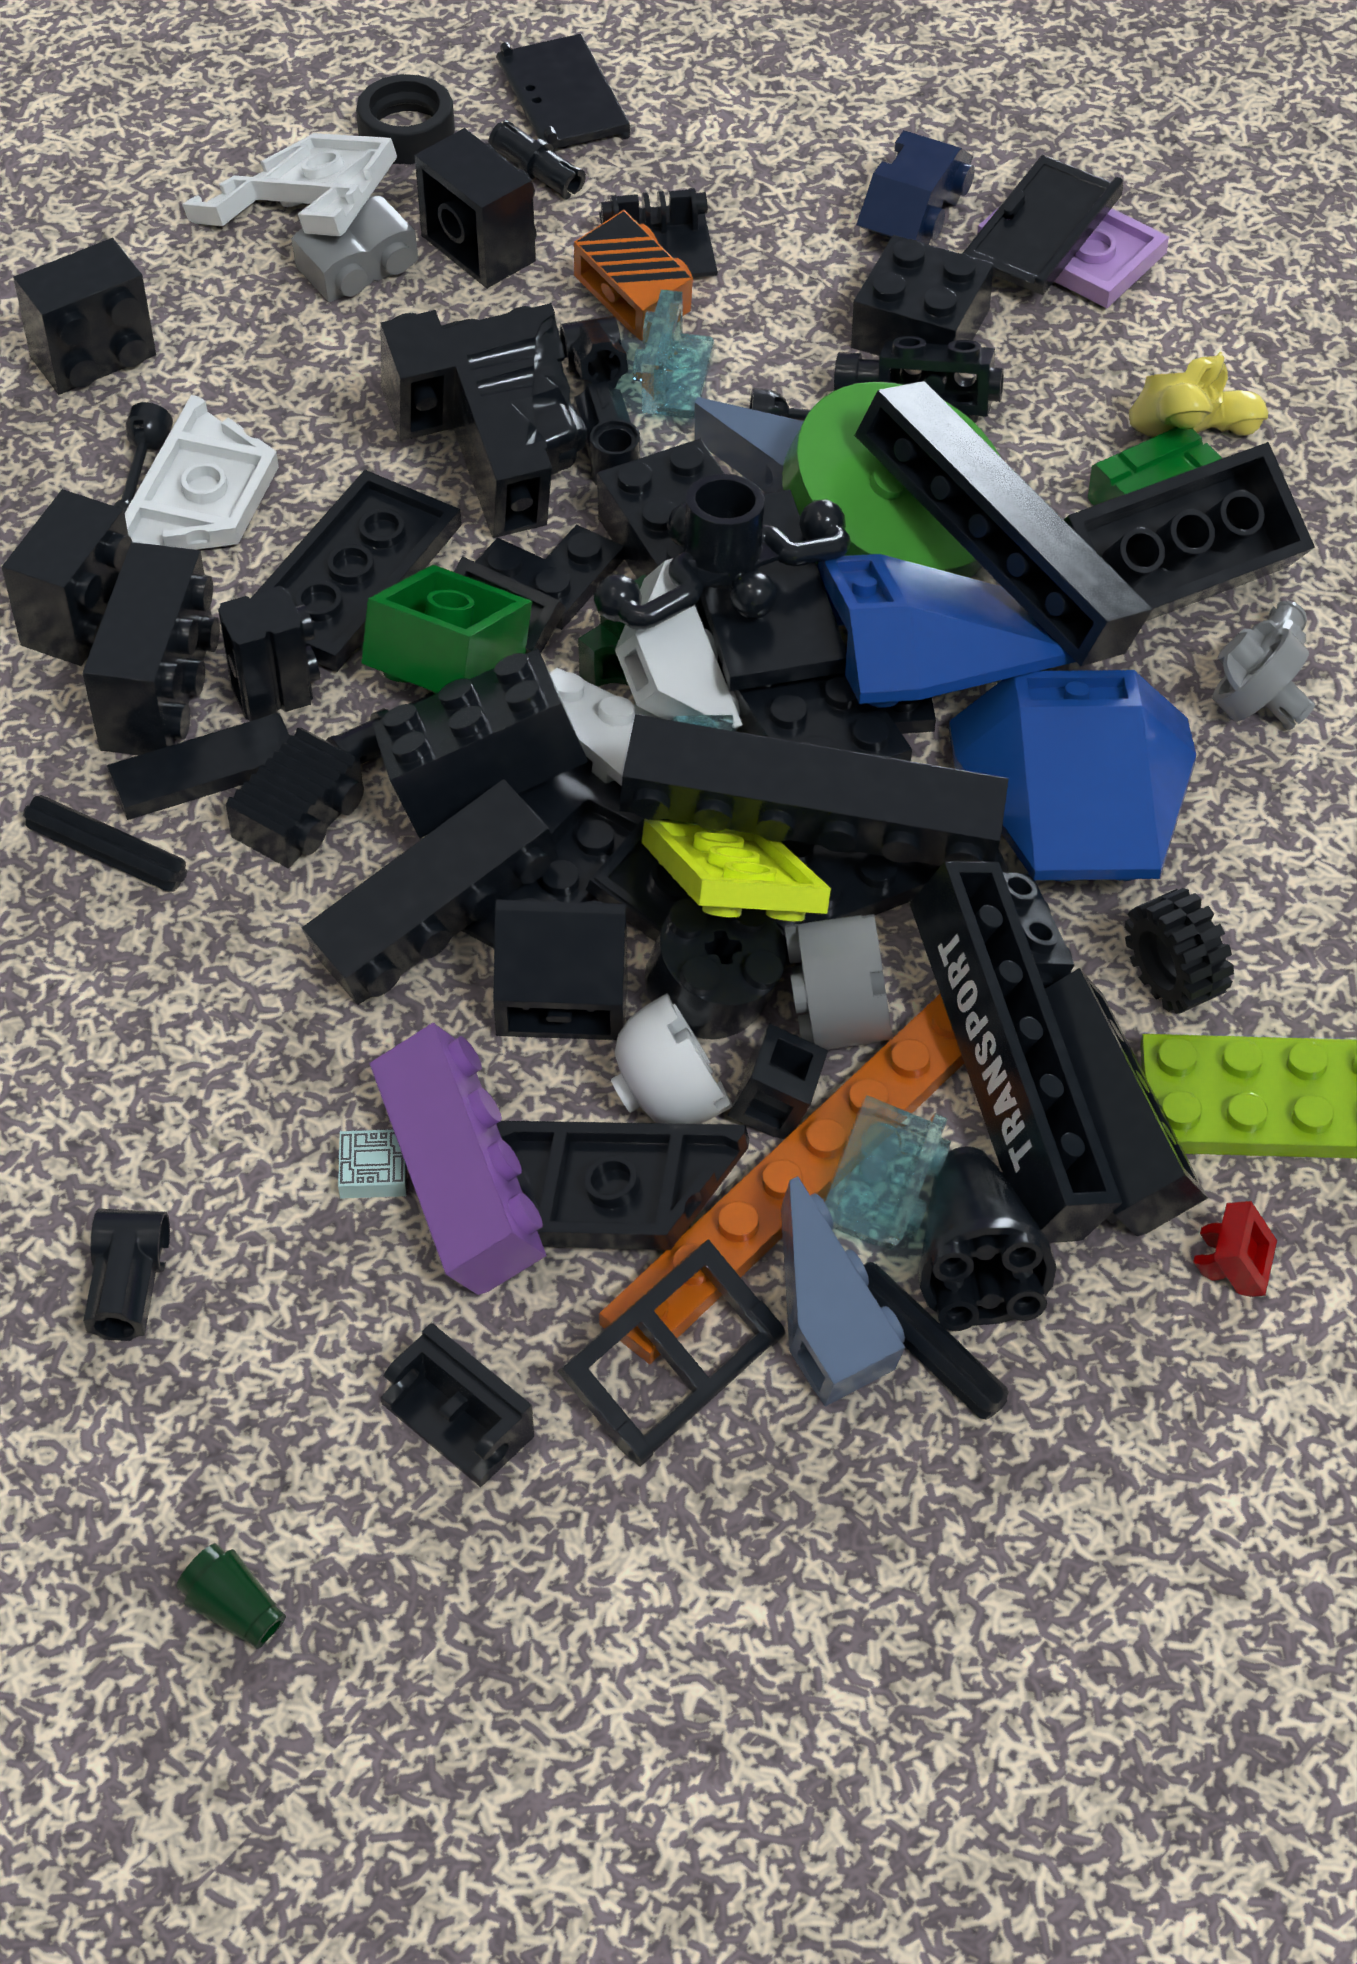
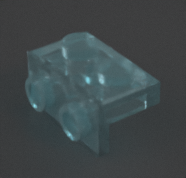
M661 289L655 312L647 311L645 315L643 344H646V348L636 349L633 364V381L642 382V413L695 419V400L697 397L702 398L714 350V339L709 336L683 334V292Z
M866 1095L861 1103L824 1198V1202L833 1219V1229L889 1251L902 1240L903 1236L913 1239L920 1227L928 1205L927 1201L918 1198L926 1175L934 1178L938 1176L950 1148L951 1141L941 1137L947 1118L934 1113L929 1120H926Z

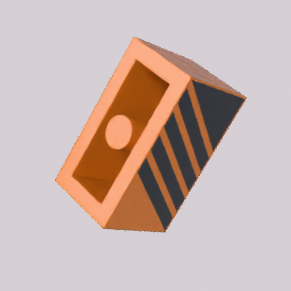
M625 210L574 241V276L639 340L647 339L691 311L693 277L689 268L681 259L673 258L658 244L651 229L644 224L639 225Z

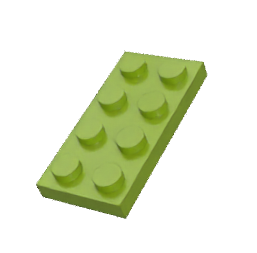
M1142 1034L1140 1044L1142 1071L1185 1154L1357 1159L1356 1039Z

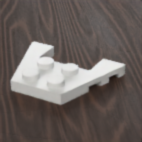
M313 133L262 160L263 172L253 177L234 175L219 183L222 194L207 202H202L201 197L197 195L182 205L189 221L195 224L224 226L256 200L280 201L283 207H293L305 203L310 205L298 213L304 233L341 236L346 232L396 160L397 155L391 138Z

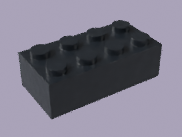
M1269 442L1070 514L1064 519L1153 609L1146 621L1288 568L1315 548Z

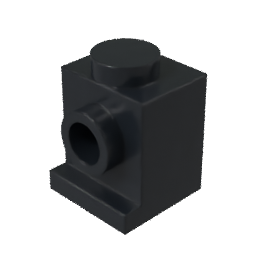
M769 1023L751 1053L737 1096L732 1104L733 1107L730 1108L728 1116L772 1137L787 1138L796 1129L811 1105L828 1050Z

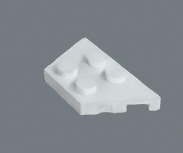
M191 395L124 513L128 534L132 542L194 550L239 544L279 468L277 452L260 439L248 436L244 432V428L229 417L223 422L207 412L205 400L199 396Z

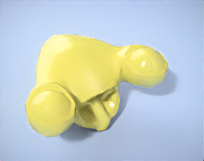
M1219 352L1216 356L1200 357L1192 360L1184 373L1146 376L1144 388L1129 410L1130 425L1136 431L1151 437L1158 436L1175 427L1187 430L1194 429L1197 433L1212 427L1222 432L1230 430L1236 435L1247 436L1260 428L1262 422L1268 418V410L1260 395L1252 391H1223L1228 380V371L1224 363V356L1222 352Z

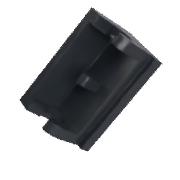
M432 1322L422 1330V1335L390 1364L383 1375L392 1385L381 1396L382 1405L479 1487H482L534 1438L532 1404Z

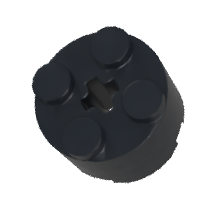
M691 896L678 900L672 906L662 925L646 965L645 985L649 999L653 1002L667 993L672 1004L677 1006L697 1038L714 1040L738 1034L760 1016L783 974L786 964V945L783 934L776 921L766 915V910L742 908V914L739 917H720L703 912L702 906H699Z

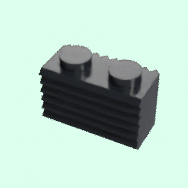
M297 728L295 735H290L287 743H282L280 750H275L272 758H267L265 765L259 766L257 774H252L249 782L244 781L242 788L236 789L234 797L228 798L226 810L231 837L286 868H290L303 853L307 855L313 854L321 846L327 828L340 814L350 815L354 812L362 800L364 785L360 758L303 728Z

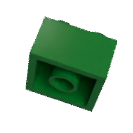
M431 565L368 598L361 664L382 671L384 676L392 681L410 682L431 690L436 695L445 685L454 680L471 679L495 668L499 661L509 655L516 653L525 654L532 601L442 567Z

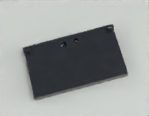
M581 34L514 49L511 48L508 42L501 44V52L497 53L496 58L538 139L547 141L553 145L554 149L617 134L624 140L630 137V122Z
M1041 155L962 254L994 263L993 275L1044 295L1122 196L1123 180L1120 177H1115L1110 182Z

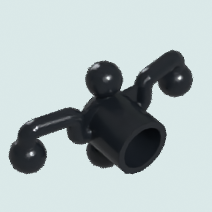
M735 474L705 476L691 485L687 491L686 503H681L674 508L667 520V530L671 540L684 548V551L676 555L669 564V577L676 588L641 605L642 595L638 584L633 579L623 574L609 575L599 582L595 590V606L602 617L612 622H623L629 628L646 630L694 606L700 600L703 588L709 586L720 589L731 588L730 601L738 614L748 619L762 618L773 610L777 601V589L769 576L757 571L759 567L775 561L796 567L844 556L851 545L850 536L845 530V515L838 504L828 499L814 500L804 507L799 518L800 531L806 541L792 542L777 527L763 525L765 496L758 485L747 478Z

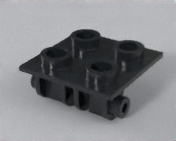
M695 188L669 191V206H666L664 191L657 192V207H650L648 192H642V208H639L638 194L611 195L610 201L601 202V212H599L601 224L625 210L639 225L644 224L648 226L654 233L658 244L673 258L681 259L689 268L693 278L718 275L705 214L708 212L706 192L696 193Z

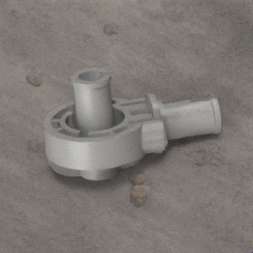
M1291 601L1279 602L1277 609L1274 606L1271 609L1268 620L1254 625L1252 629L1241 630L1218 655L1217 659L1223 664L1225 676L1214 690L1212 699L1233 721L1244 720L1266 706L1283 723L1282 726L1286 730H1291L1296 725L1294 719L1300 724L1313 711L1316 703L1309 699L1292 682L1309 656V650L1304 646L1306 634L1302 631L1306 626L1307 616L1304 609L1297 603Z

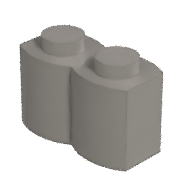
M382 196L369 197L346 232L341 236L306 234L302 228L291 238L296 268L328 302L343 296H355L374 280L379 281L390 275H399L418 260L415 230Z

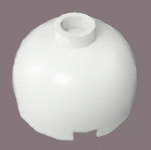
M667 993L647 1004L628 1019L618 1034L615 1048V1057L621 1073L611 1078V1082L630 1113L641 1107L655 1123L700 1124L733 1107L722 1082L716 1083L711 1075L713 1073L709 1065L711 1062L677 1006L672 1004Z

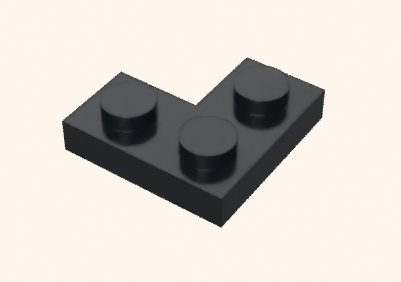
M576 524L546 559L497 537L475 562L560 600L566 609L556 628L563 630L594 595L599 582L611 575L624 561V546Z

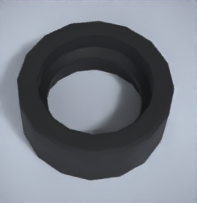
M410 74L385 77L367 86L358 97L356 114L359 136L391 138L397 155L393 164H415V154L451 136L455 132L453 100L447 88L434 79ZM402 111L420 112L432 117L423 123L411 126H393L379 121L390 114Z

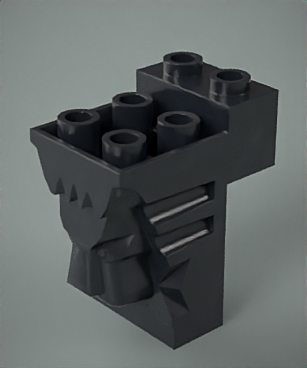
M552 303L537 307L521 306L506 314L481 320L465 319L454 326L446 328L441 327L436 310L419 314L404 313L392 320L380 322L381 388L399 440L403 441L454 429L492 537L497 538L546 526L548 521L551 475L568 469L575 463L577 452L585 447L587 428L570 402V386L562 366L565 356Z

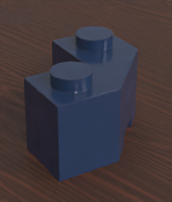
M903 130L895 142V151L898 153L893 163L889 164L882 161L872 175L856 225L868 232L890 239L893 235L929 245L931 239L936 240L944 224L945 209L941 208L942 204L947 203L956 206L960 195L965 196L972 185L975 167L971 165L973 156L960 147Z

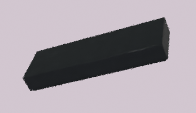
M276 713L108 764L107 768L127 820H131L241 786L244 781L249 782L251 775L257 774L259 766H264L267 758H272L274 751H279L282 743H287L290 735L280 713Z

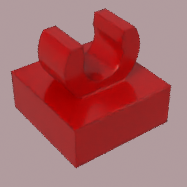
M1252 1201L1226 1203L1222 1223L1207 1224L1201 1227L1200 1235L1206 1244L1216 1248L1215 1252L1209 1255L1194 1256L1193 1263L1204 1277L1212 1281L1227 1277L1239 1295L1248 1297L1265 1296L1277 1239Z

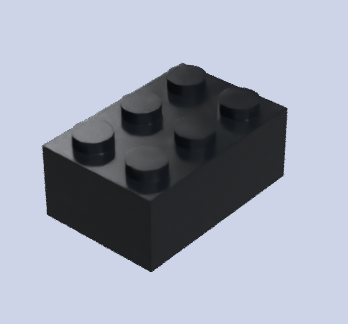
M131 542L83 670V678L100 751L141 755L174 745L176 739L184 740L190 726V707L188 704L191 695H200L205 682V663L203 660L206 651L215 652L220 636L219 618L212 616L210 608L213 596V580L211 576H206L204 573L201 550Z
M538 648L526 654L516 653L509 655L499 661L495 668L471 679L454 680L445 685L438 694L414 705H399L387 712L383 719L372 723L389 780L419 839L431 833L503 779L519 794L588 762L565 705Z

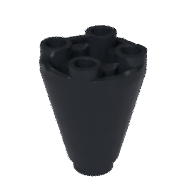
M969 1146L950 1150L940 1159L937 1170L934 1173L918 1274L919 1286L927 1306L937 1313L939 1323L944 1328L952 1331H962L977 1325L1000 1324L1014 1319L1019 1321L1035 1319L1047 1307L1046 1295L1053 1287L1057 1268L1048 1239L996 1163L984 1151Z

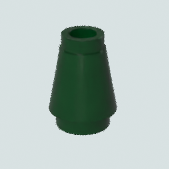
M216 1543L206 1547L190 1562L176 1584V1588L186 1596L184 1601L186 1607L240 1639L248 1641L256 1649L261 1648L282 1626L286 1615L276 1607V1603L236 1551L231 1549L225 1552Z

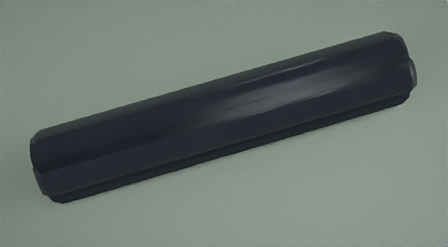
M34 796L30 805H27L24 809L23 816L26 818L25 825L27 828L167 892H174L187 876L188 871L185 869L186 862L183 858L46 796Z
M873 1262L865 1263L864 1267L869 1278V1285L867 1287L879 1306L889 1307L898 1318L905 1336L904 1346L979 1418L987 1420L1000 1411L1008 1401V1388L878 1264Z

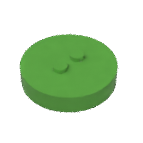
M888 382L857 383L842 387L822 398L806 416L787 451L783 464L782 487L783 490H791L799 516H801L804 507L814 500L828 499L838 504L845 515V530L850 536L851 545L844 556L882 554L972 578L982 568L980 563L854 436L877 391L901 386V384ZM947 403L999 455L984 432L965 414Z

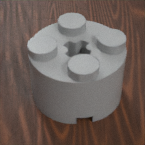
M856 915L785 926L790 964L802 962V965L792 966L793 975H791L796 1014L809 1012V1014L798 1015L801 1038L827 1050L879 1043L883 1040L893 1039L875 915Z

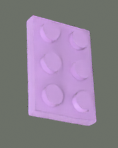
M1111 208L1054 282L1108 308L1167 253L1169 236ZM997 209L978 225L977 234L989 221V219L993 216Z

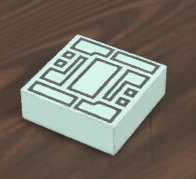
M394 1130L340 1131L338 1174L340 1199L406 1196L407 1166Z

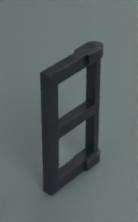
M708 1239L564 1364L558 1372L607 1430L608 1436L630 1460L641 1467L662 1444L771 1345H775L786 1332L783 1325L766 1304L755 1296ZM700 1269L755 1334L709 1376H707L654 1312L659 1305ZM636 1326H638L692 1391L644 1435L588 1369Z

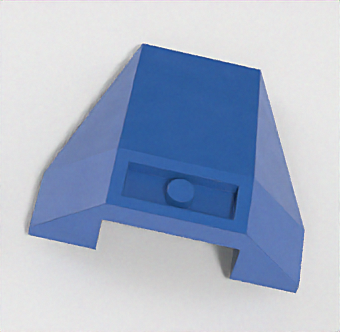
M882 554L842 556L817 564L837 625H845L848 631L845 676L859 704L867 703L876 707H890L896 705L899 701L922 700L1076 662L1002 586Z
M1135 670L1037 671L1004 679L949 721L950 742L954 767L956 769L1009 778L1001 834L1033 880L1067 882L1071 880L1131 881L1135 879H1160L1195 766L1196 750L1188 718Z

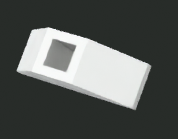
M672 559L665 560L644 578L640 588L642 595L641 605L676 588L668 573L669 564ZM695 605L646 630H636L625 625L615 652L638 707L662 719L730 731H735L743 725L739 717L740 709L734 691H729L728 684H726L717 662L718 653L714 638L707 629H704Z

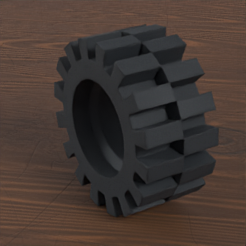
M1185 888L1175 889L1130 910L1127 914L1130 919L1125 921L1124 927L1131 934L1125 937L1126 947L1134 950L1135 954L1130 957L1133 967L1139 966L1142 972L1138 978L1144 985L1149 984L1151 986L1150 993L1156 1000L1162 998L1163 1009L1168 1012L1174 1010L1175 1014L1185 1012L1226 993V989L1231 988L1233 982L1229 976L1234 974V965L1226 960L1227 957L1232 955L1230 945L1223 944L1220 936L1225 934L1221 924L1215 926L1212 922L1214 912L1209 906L1201 908L1202 898L1196 893L1190 895L1189 890Z

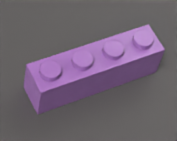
M431 1023L370 1062L369 1064L445 1274L479 1295L491 1291L546 1257V1252L537 1231L543 1226L541 1216L533 1202L521 1190L516 1177L522 1173L520 1162L511 1147L501 1138L496 1125L502 1120L501 1113L491 1095L481 1086L477 1072L482 1069V1065L472 1045L464 1037L460 1036L455 1039L435 1023Z

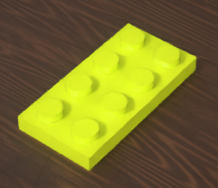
M644 819L642 844L659 861V864L671 874L672 878L681 885L687 894L699 906H702L703 912L720 917H739L742 914V908L766 910L768 917L783 921L805 920L806 913H828L831 888L781 842L770 841L757 834L728 829L711 831L693 823Z

